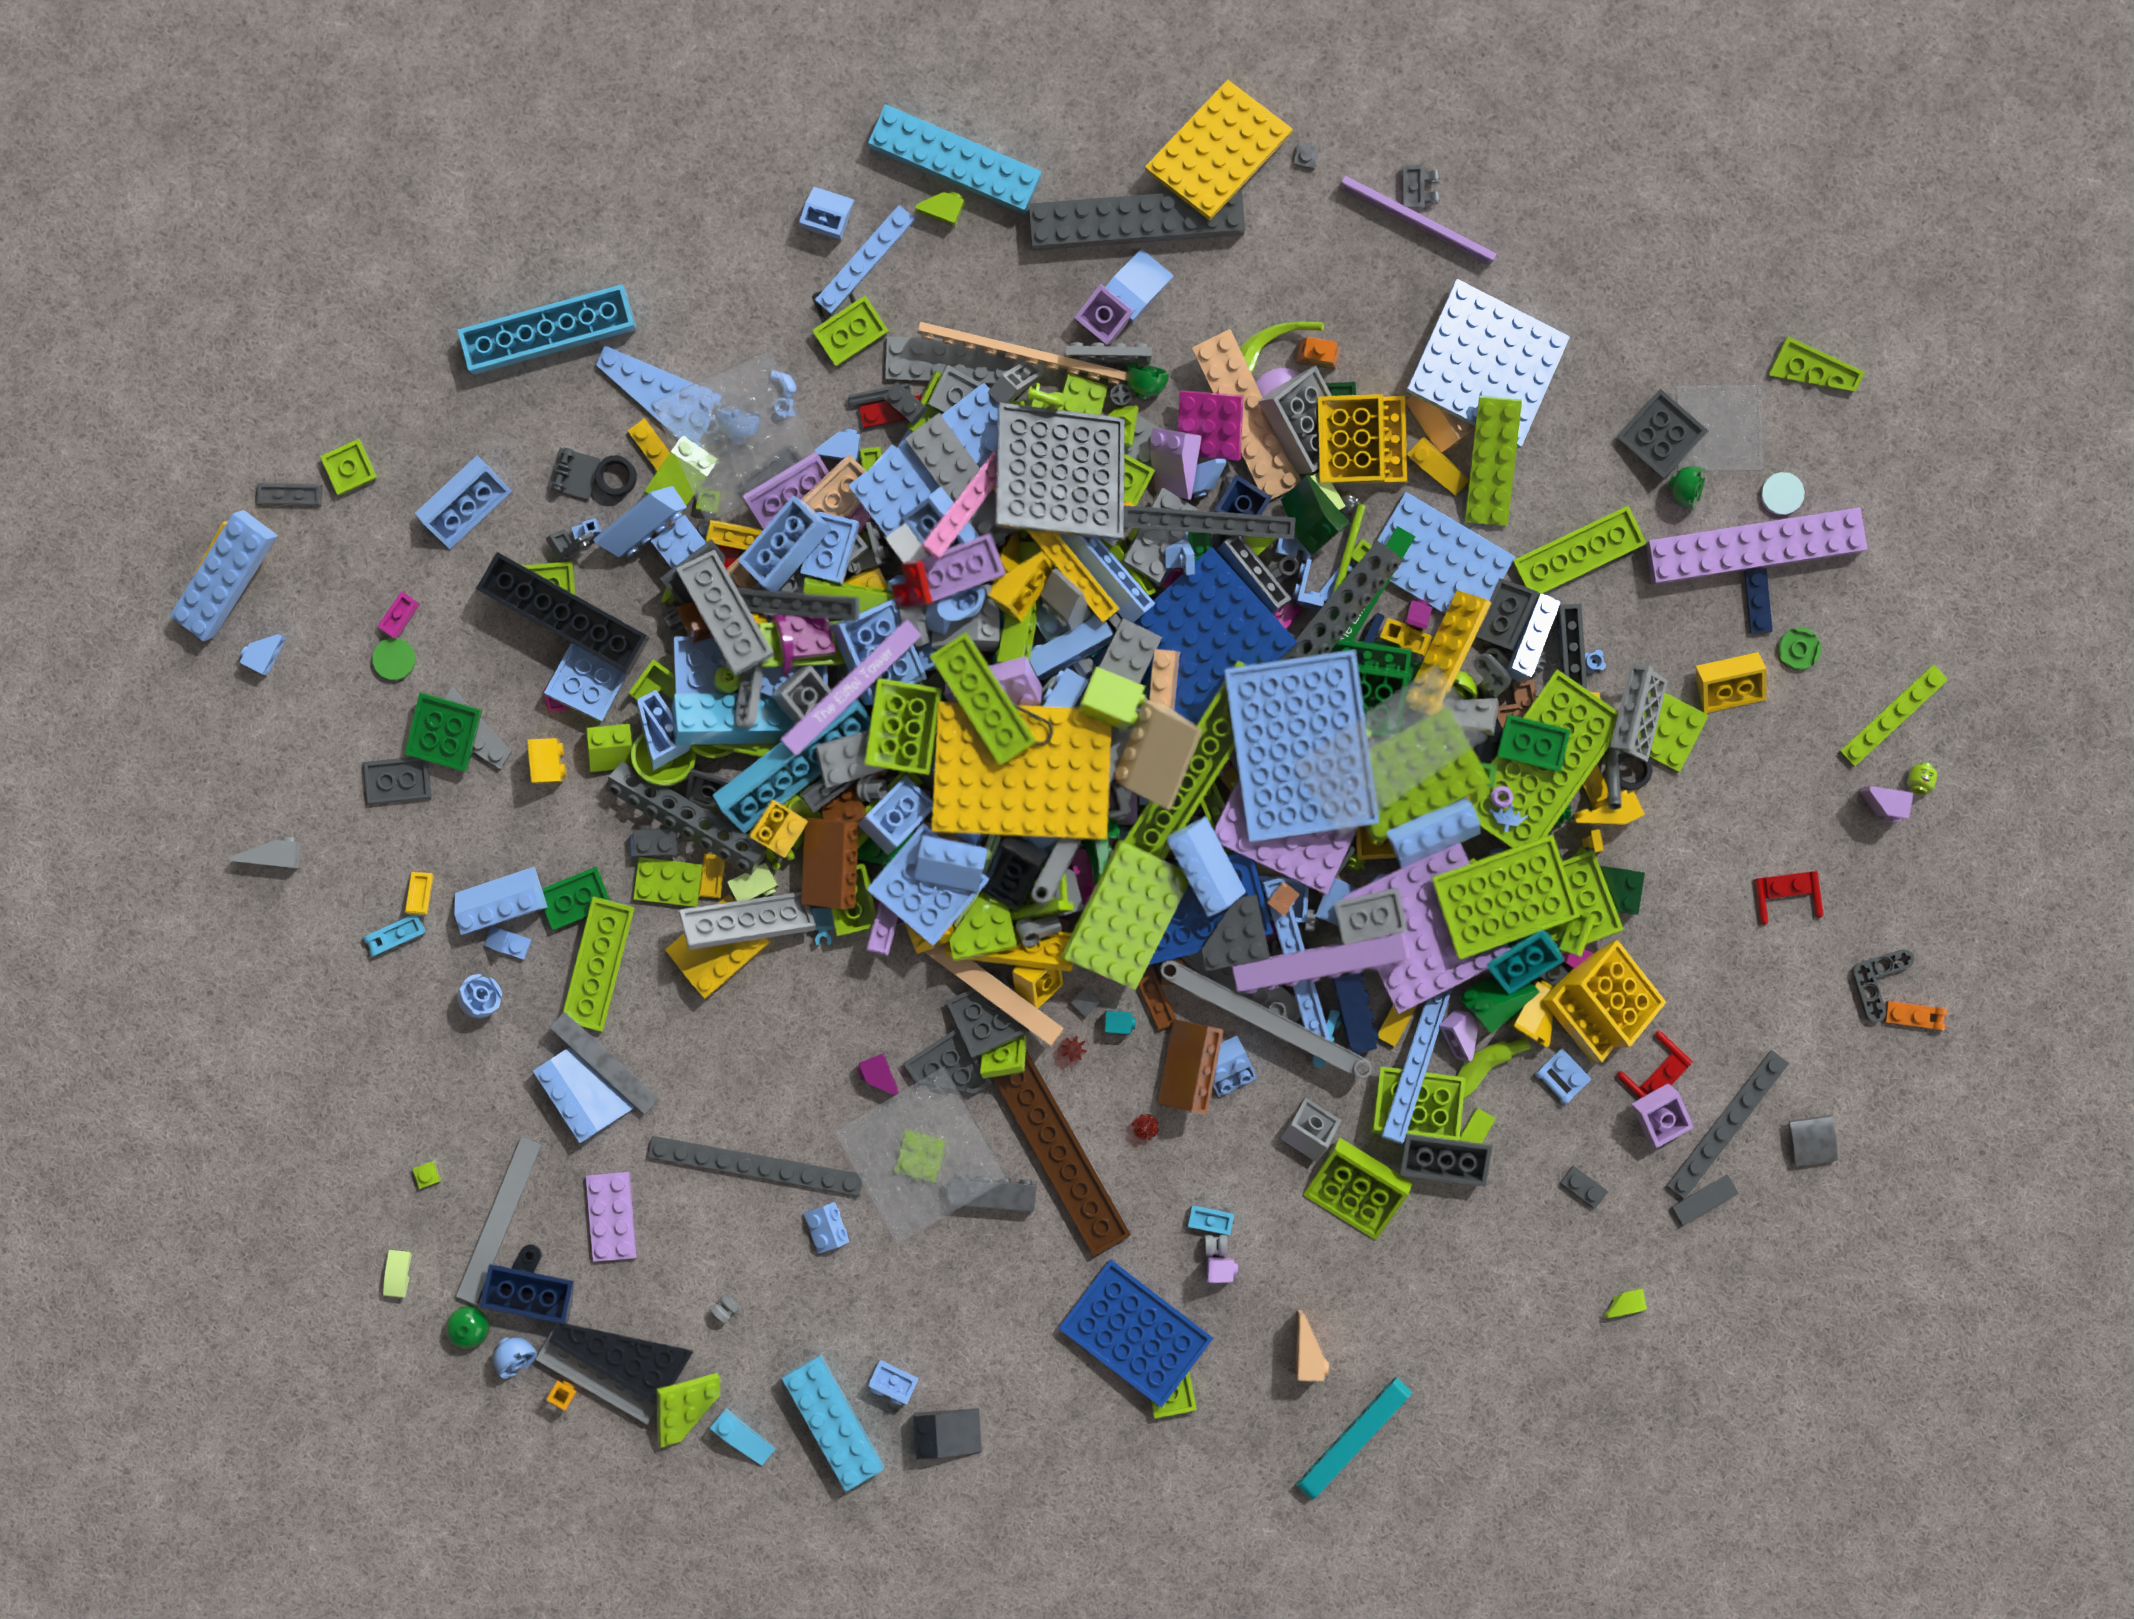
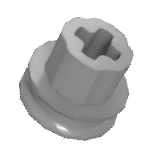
M875 775L860 777L857 785V794L862 802H873L875 798L883 799L887 795L888 786L885 780H878Z

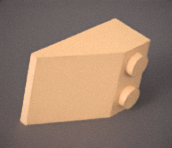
M1297 1310L1295 1375L1298 1380L1324 1381V1375L1328 1376L1329 1363L1324 1358L1303 1311Z

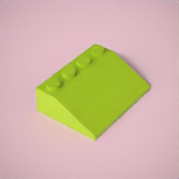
M877 679L865 765L929 775L938 718V704L942 689Z
M1380 1066L1371 1134H1383L1403 1069ZM1425 1072L1406 1133L1460 1140L1466 1078Z
M1339 1137L1303 1196L1377 1240L1409 1195L1413 1182Z

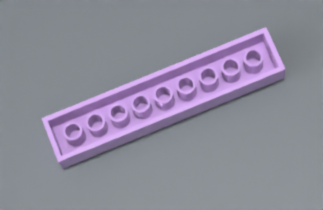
M1861 507L1647 541L1645 545L1652 585L1860 553L1867 550Z

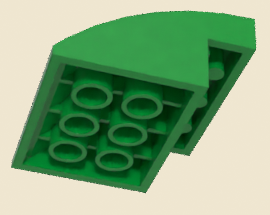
M1339 639L1329 654L1355 650L1356 657L1358 652H1361L1364 656L1362 664L1357 663L1366 728L1372 731L1371 735L1388 737L1400 733L1412 648Z

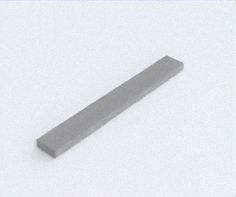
M521 1137L456 1297L473 1304L478 1303L485 1285L489 1264H494L542 1144L526 1137Z

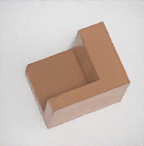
M1282 881L1269 897L1267 903L1285 916L1290 910V906L1298 898L1299 893Z

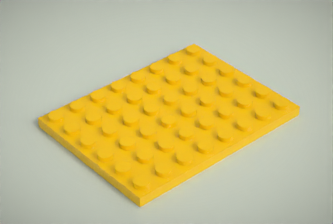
M939 702L932 832L1107 839L1111 725L1078 712L1079 708L1017 705L1050 722L1053 728V735L1048 743L1040 746L1033 744L1003 765H999L961 704ZM1017 709L1037 742L1045 741L1050 734L1048 725Z

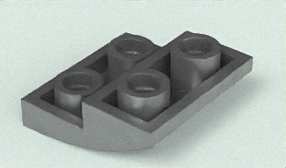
M1832 1115L1789 1121L1790 1141L1792 1143L1795 1167L1838 1161Z

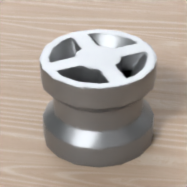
M1124 384L1114 386L1110 394L1112 404L1116 407L1127 406L1131 401V390Z

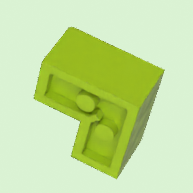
M654 659L628 693L638 700L656 690L658 694L662 691L673 699L675 694V674Z

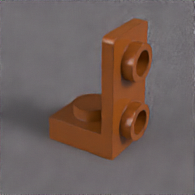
M694 602L676 608V612L692 644L712 638V634Z

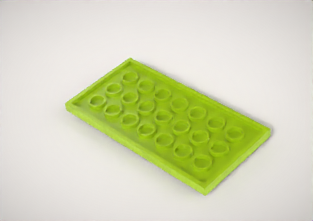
M1558 669L1555 670L1523 718L1571 729L1561 772L1500 758L1496 755L1491 764L1497 765L1494 787L1484 786L1471 793L1469 800L1475 810L1480 827L1511 848L1546 837L1611 744L1619 712ZM1501 786L1507 787L1513 794V800L1510 805H1513L1514 815L1520 812V817L1528 816L1527 819L1525 818L1517 826L1509 825L1508 832L1504 831L1505 824L1498 823L1493 813L1490 812V809H1493L1496 813L1499 812V809H1502L1504 814L1510 808V805L1505 808H1498L1491 801L1493 790ZM1500 793L1498 795V800L1503 802L1505 800V795L1503 793Z

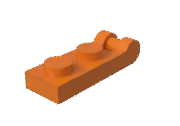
M1887 1001L1884 1022L1945 1030L1944 1018L1945 1015L1947 1016L1948 1009ZM1930 1013L1936 1014L1935 1022H1929Z

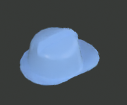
M978 584L942 598L937 605L940 617L948 621H957L978 614L985 598L983 586Z

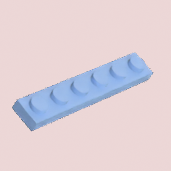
M898 205L815 301L832 315L911 226L915 218Z

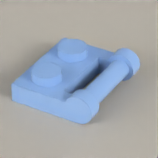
M1560 1048L1534 1073L1538 1079L1541 1078L1560 1098L1559 1101L1563 1106L1592 1080L1563 1048ZM1550 1068L1570 1088L1567 1093L1547 1073Z

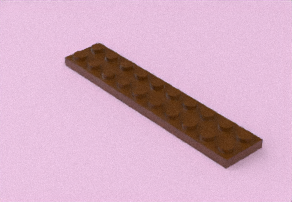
M1026 1049L1024 1072L996 1076L993 1079L1093 1256H1096L1131 1236V1233Z

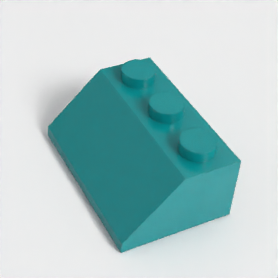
M1540 930L1486 965L1510 995L1557 966L1564 959L1559 947L1548 932Z

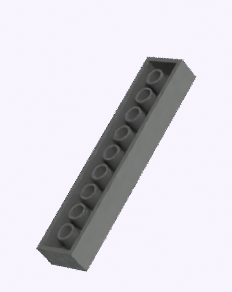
M1242 187L1210 221L1174 193L1029 203L1033 251L1244 235L1245 232Z

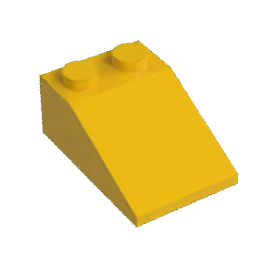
M1040 552L1000 577L998 582L994 583L991 587L989 597L1001 611L1022 622L1041 595L1052 570L1056 567L1045 553Z

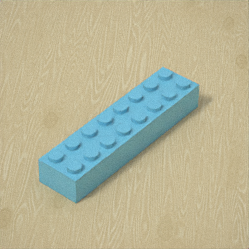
M886 104L868 142L869 149L1023 215L1026 214L1029 203H1031L1042 177V171Z
M621 284L458 330L468 370L473 375L635 331L637 327L626 288Z
M856 698L797 755L782 741L713 795L720 809L743 833H746L757 824L772 799L783 804L821 775L816 745L870 729L872 715Z

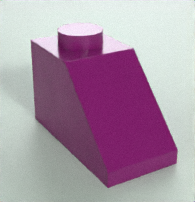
M1421 599L1412 600L1409 603L1403 623L1412 629L1424 632L1428 626L1432 607L1427 606V601Z
M884 1053L859 1063L860 1067L857 1068L861 1080L865 1079L867 1084L893 1095L900 1093Z

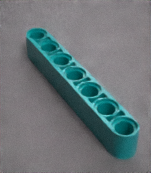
M1394 1377L1391 1380L1392 1383L1384 1387L1376 1396L1377 1399L1375 1401L1372 1400L1361 1412V1417L1358 1415L1347 1427L1348 1431L1346 1433L1343 1432L1333 1442V1447H1329L1320 1456L1319 1462L1317 1464L1314 1463L1303 1475L1304 1478L1297 1481L1295 1486L1311 1501L1328 1486L1410 1397L1412 1391L1399 1378Z

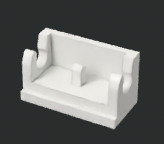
M906 523L886 537V540L903 563L918 561L930 556L921 547L920 541Z

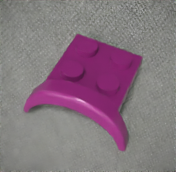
M780 614L770 617V620L776 626L779 636L783 676L790 674L793 659L835 654L836 650L828 618L796 615L783 617Z

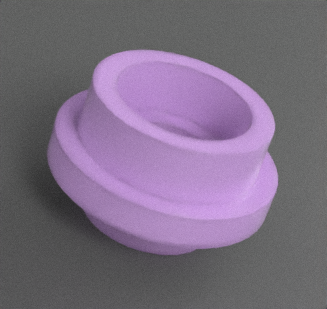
M1501 786L1493 790L1491 801L1496 807L1505 808L1512 803L1513 794L1510 789ZM1500 793H1503L1505 795V800L1503 802L1498 800V795Z

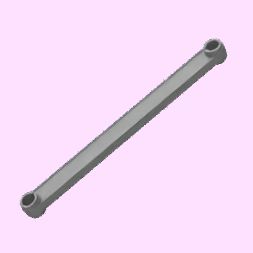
M1136 709L1135 712L1139 714L1140 709ZM1131 724L1127 731L1117 728L1111 740L1109 787L1134 727ZM1059 838L1033 889L1032 897L1037 904L1046 905L1051 901L1082 839ZM1041 890L1048 892L1047 897L1044 899L1036 897L1037 893Z
M1167 960L1161 965V975L1176 985L1359 1078H1366L1371 1074L1372 1065L1366 1058L1176 961ZM1166 965H1174L1176 973L1167 975L1164 972ZM1366 1063L1368 1070L1365 1073L1357 1072L1358 1064Z

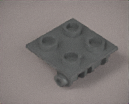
M560 447L548 488L589 500L595 482V471L601 459L575 452L569 448Z

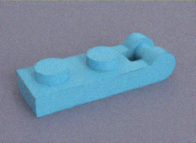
M411 915L363 937V940L370 948V956L374 957L425 934L426 930L419 915ZM380 938L383 945L378 947L376 939Z
M1333 1009L1330 1010L1326 1021L1332 1042L1335 1037H1332L1334 1028H1339L1342 1017L1339 1016L1340 1012ZM1316 1055L1312 1058V1063L1315 1067L1323 1068L1325 1066V1060Z

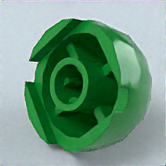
M1139 363L1128 364L1126 370L1127 386L1131 391L1137 393V398L1148 400L1149 396H1156L1162 393L1167 385L1169 372L1166 373V370L1150 365L1138 368Z
M1697 466L1684 467L1678 471L1676 477H1671L1668 488L1672 489V497L1679 506L1691 510L1696 509L1697 506H1693L1695 498H1697V502L1700 500L1705 483V478H1702L1701 475L1706 473L1705 468Z
M464 1306L452 1312L447 1320L445 1329L451 1344L457 1348L467 1350L476 1348L485 1341L490 1325L489 1319L483 1311L473 1306Z

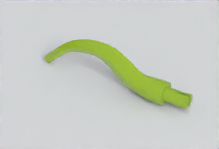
M1287 322L1268 327L1250 337L1241 346L1240 350L1251 374L1255 369L1261 349L1269 341L1294 330L1323 331L1324 323Z
M1527 1037L1510 1043H1506L1503 1040L1474 1053L1472 1061H1465L1458 1074V1077L1466 1078L1464 1098L1469 1096L1479 1086L1493 1067L1512 1060V1055L1531 1049Z

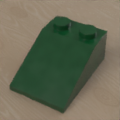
M1309 474L1280 499L1287 516L1295 518L1294 531L1298 540L1311 555L1322 549L1350 524Z
M1600 866L1617 912L1639 915L1645 872Z

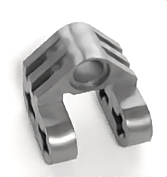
M1497 646L1488 649L1484 654L1477 657L1474 662L1476 671L1484 678L1477 688L1478 692L1485 699L1498 698L1516 681L1506 671L1511 658L1502 648ZM1497 653L1499 656L1495 659L1492 654ZM1483 661L1487 664L1484 668L1481 666Z

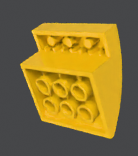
M1383 394L1318 397L1320 483H1408L1405 396L1384 397Z
M1618 940L1612 941L1585 959L1569 972L1542 1000L1591 1062H1603L1614 1047H1631L1666 1004V1001Z

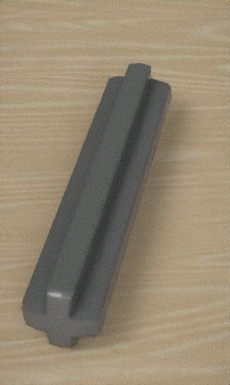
M908 383L901 384L906 390H908L911 393L910 385ZM892 386L850 394L848 396L849 404L853 407L885 400L883 397Z

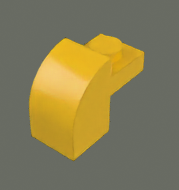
M1387 618L1380 638L1392 646L1412 648L1413 653L1424 657L1433 638L1429 634L1412 629L1407 624L1391 618Z

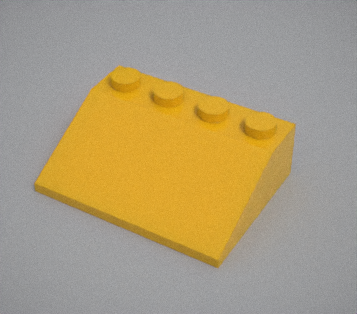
M729 893L718 904L736 902V900ZM682 934L665 951L704 998H708L772 941L769 938L689 950L685 935Z

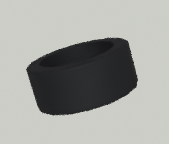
M611 455L604 458L597 465L595 480L598 487L605 494L612 497H622L634 489L637 482V472L633 464L626 458L619 455ZM612 464L623 465L628 471V481L621 488L613 489L604 481L605 469Z
M1624 751L1618 754L1619 766L1624 759L1635 757ZM1649 759L1648 762L1639 760L1643 765L1644 772L1637 782H1626L1619 775L1620 788L1630 791L1644 787L1652 776L1651 761Z

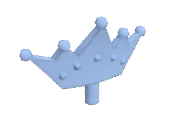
M1510 805V808L1504 814L1502 809H1499L1498 813L1490 809L1497 822L1505 824L1504 831L1508 832L1509 825L1517 826L1525 818H1528L1527 815L1520 817V812L1514 815L1513 805Z

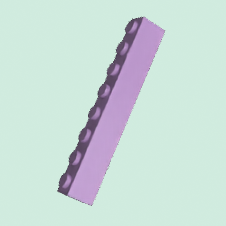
M1403 931L1346 945L1339 943L1271 956L1269 959L1233 966V972L1238 992L1244 991V994L1256 992L1257 988L1265 987V990L1278 988V984L1286 983V986L1299 984V980L1307 979V982L1320 980V976L1328 975V978L1341 976V972L1349 971L1350 974L1362 972V968L1370 967L1371 970L1384 968L1383 965L1392 963V966L1403 965L1405 960L1409 958V952Z

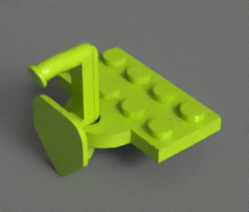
M1068 373L1066 374L1061 393L1053 392L1048 394L1039 391L1040 384L1035 383L1028 390L1025 406L1101 415L1108 386Z

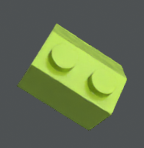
M630 724L586 728L590 772L615 770L622 761L633 767L631 761L632 740Z

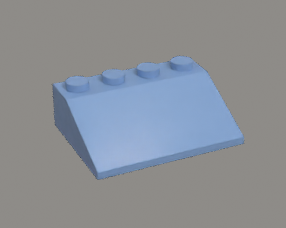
M894 599L859 613V619L856 621L842 620L830 626L849 673L903 623ZM912 644L877 679L917 684L927 679L914 645ZM877 679L859 695L863 705L874 704Z
M571 1047L533 1070L579 1143L635 1108L627 1098Z

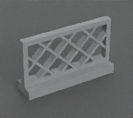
M1630 665L1610 746L1644 762H1648L1668 682L1667 679L1653 672L1652 667Z

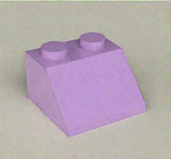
M1100 284L1074 318L1108 345L1113 343L1124 329L1134 311Z
M1873 786L1860 788V794L1877 817H1884V822L1896 823L1902 822V819H1909L1913 793Z

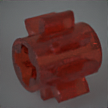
M1077 1035L1072 1041L1066 1037L1067 1045H1061L1062 1048H1066V1052L1062 1056L1069 1055L1070 1062L1073 1061V1057L1081 1060L1080 1053L1087 1052V1050L1081 1047L1085 1044V1041L1079 1043ZM1070 1043H1073L1074 1045L1078 1044L1080 1046L1077 1049V1054H1074V1052H1068V1050L1070 1049Z
M1140 1114L1132 1123V1126L1135 1127L1133 1132L1140 1140L1148 1139L1151 1141L1160 1131L1156 1127L1158 1125L1157 1119L1150 1114Z

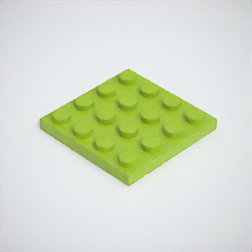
M1594 850L1563 861L1562 863L1577 909L1596 916L1586 945L1623 932V926ZM1570 921L1543 930L1548 932L1559 948Z

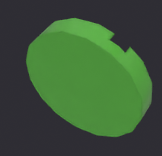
M1794 628L1787 631L1781 637L1778 643V654L1780 660L1787 667L1793 670H1804L1810 668L1818 661L1821 655V643L1813 631L1806 628Z
M388 638L381 641L373 653L375 670L382 677L389 680H399L407 677L413 671L416 664L413 647L407 641L399 638Z

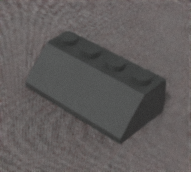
M1406 1133L1401 1148L1399 1172L1401 1176L1486 1187L1493 1146L1490 1144Z

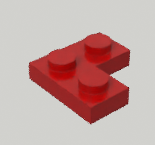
M923 560L902 563L906 583L892 585L896 605L912 606L932 603Z

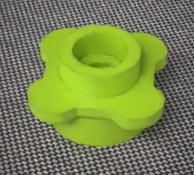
M1353 853L1346 866L1354 872L1365 871L1364 864L1366 861L1364 859L1358 860V855Z

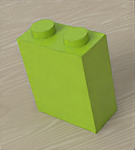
M1096 667L1078 712L1127 731L1129 725L1134 726L1138 713L1135 710L1137 706L1141 707L1146 695L1142 694L1145 686Z

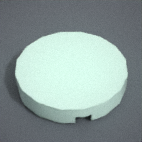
M1780 472L1773 474L1764 482L1761 488L1762 502L1774 514H1790L1798 509L1804 500L1805 491L1803 484L1791 473Z

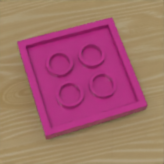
M1184 390L1179 392L1178 432L1202 436L1198 457L1238 461L1241 459L1244 396Z

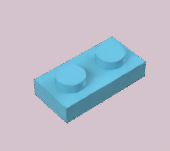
M1192 1205L1188 1227L1230 1235L1234 1213Z

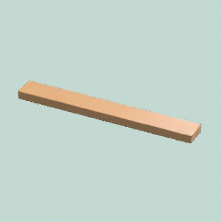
M947 943L924 951L1049 1045L1053 1046L1064 1031L1062 1026L974 961L966 959L954 962L953 958L945 957Z

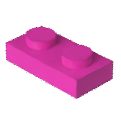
M401 591L377 627L397 639L420 603Z

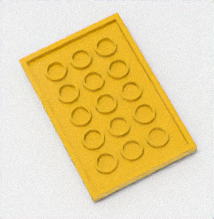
M1227 79L1145 166V171L1210 221L1292 134L1293 129Z

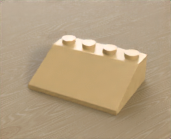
M1144 700L1113 779L1125 788L1166 809H1171L1202 731L1164 703Z

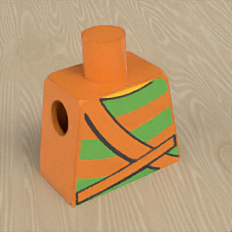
M1306 337L1299 342L1296 363L1336 369L1339 346L1335 341Z

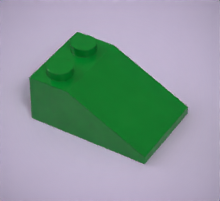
M1496 977L1474 984L1459 999L1468 1012L1492 1034L1538 995L1540 991L1529 982L1509 995Z

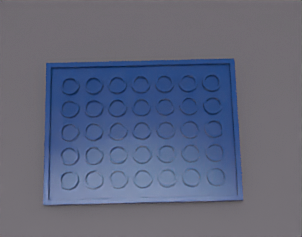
M1213 547L1195 562V574L1186 575L1184 572L1153 601L1155 604L1133 622L1162 637L1156 649L1180 652L1174 711L1195 726L1226 680L1225 669L1233 668L1238 660L1247 666L1277 662L1298 644V641ZM1110 644L1105 646L1092 659L1096 667L1099 668ZM1154 655L1145 671L1143 680L1139 683L1145 686L1142 694L1146 695L1145 697L1148 701L1150 700Z

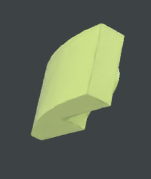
M389 1250L384 1278V1296L406 1297L410 1278L408 1271L412 1257L410 1252Z

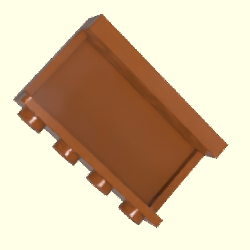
M805 818L808 823L805 826L801 904L835 909L854 908L857 879L858 822Z
M1174 1019L1158 1104L1193 1113L1208 1114L1224 1029Z

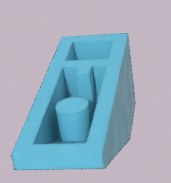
M727 1408L710 1428L727 1443L762 1466L776 1449Z

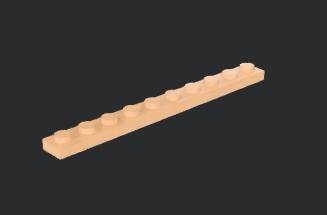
M920 322L917 334H922L921 338L927 340L938 338L942 339V343L948 345L959 343L963 344V348L975 350L976 348L984 349V353L989 355L1000 353L1005 355L1004 358L1010 360L1021 358L1025 359V363L1030 365L1041 363L1051 370L1062 368L1066 369L1067 373L1073 375L1083 373L1087 374L1089 379L1100 380V378H1103L1113 385L1125 383L1127 380L1126 371Z

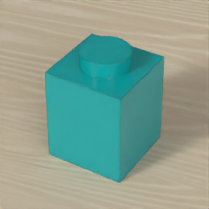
M1106 1010L1105 1032L1131 1034V1029L1135 1030L1136 1017H1132V1012Z

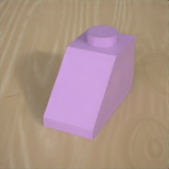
M1454 1010L1439 1027L1455 1059L1470 1062L1473 1060L1478 1028L1470 1012Z
M1207 1258L1206 1278L1208 1283L1233 1282V1276L1238 1274V1263H1234L1233 1258Z

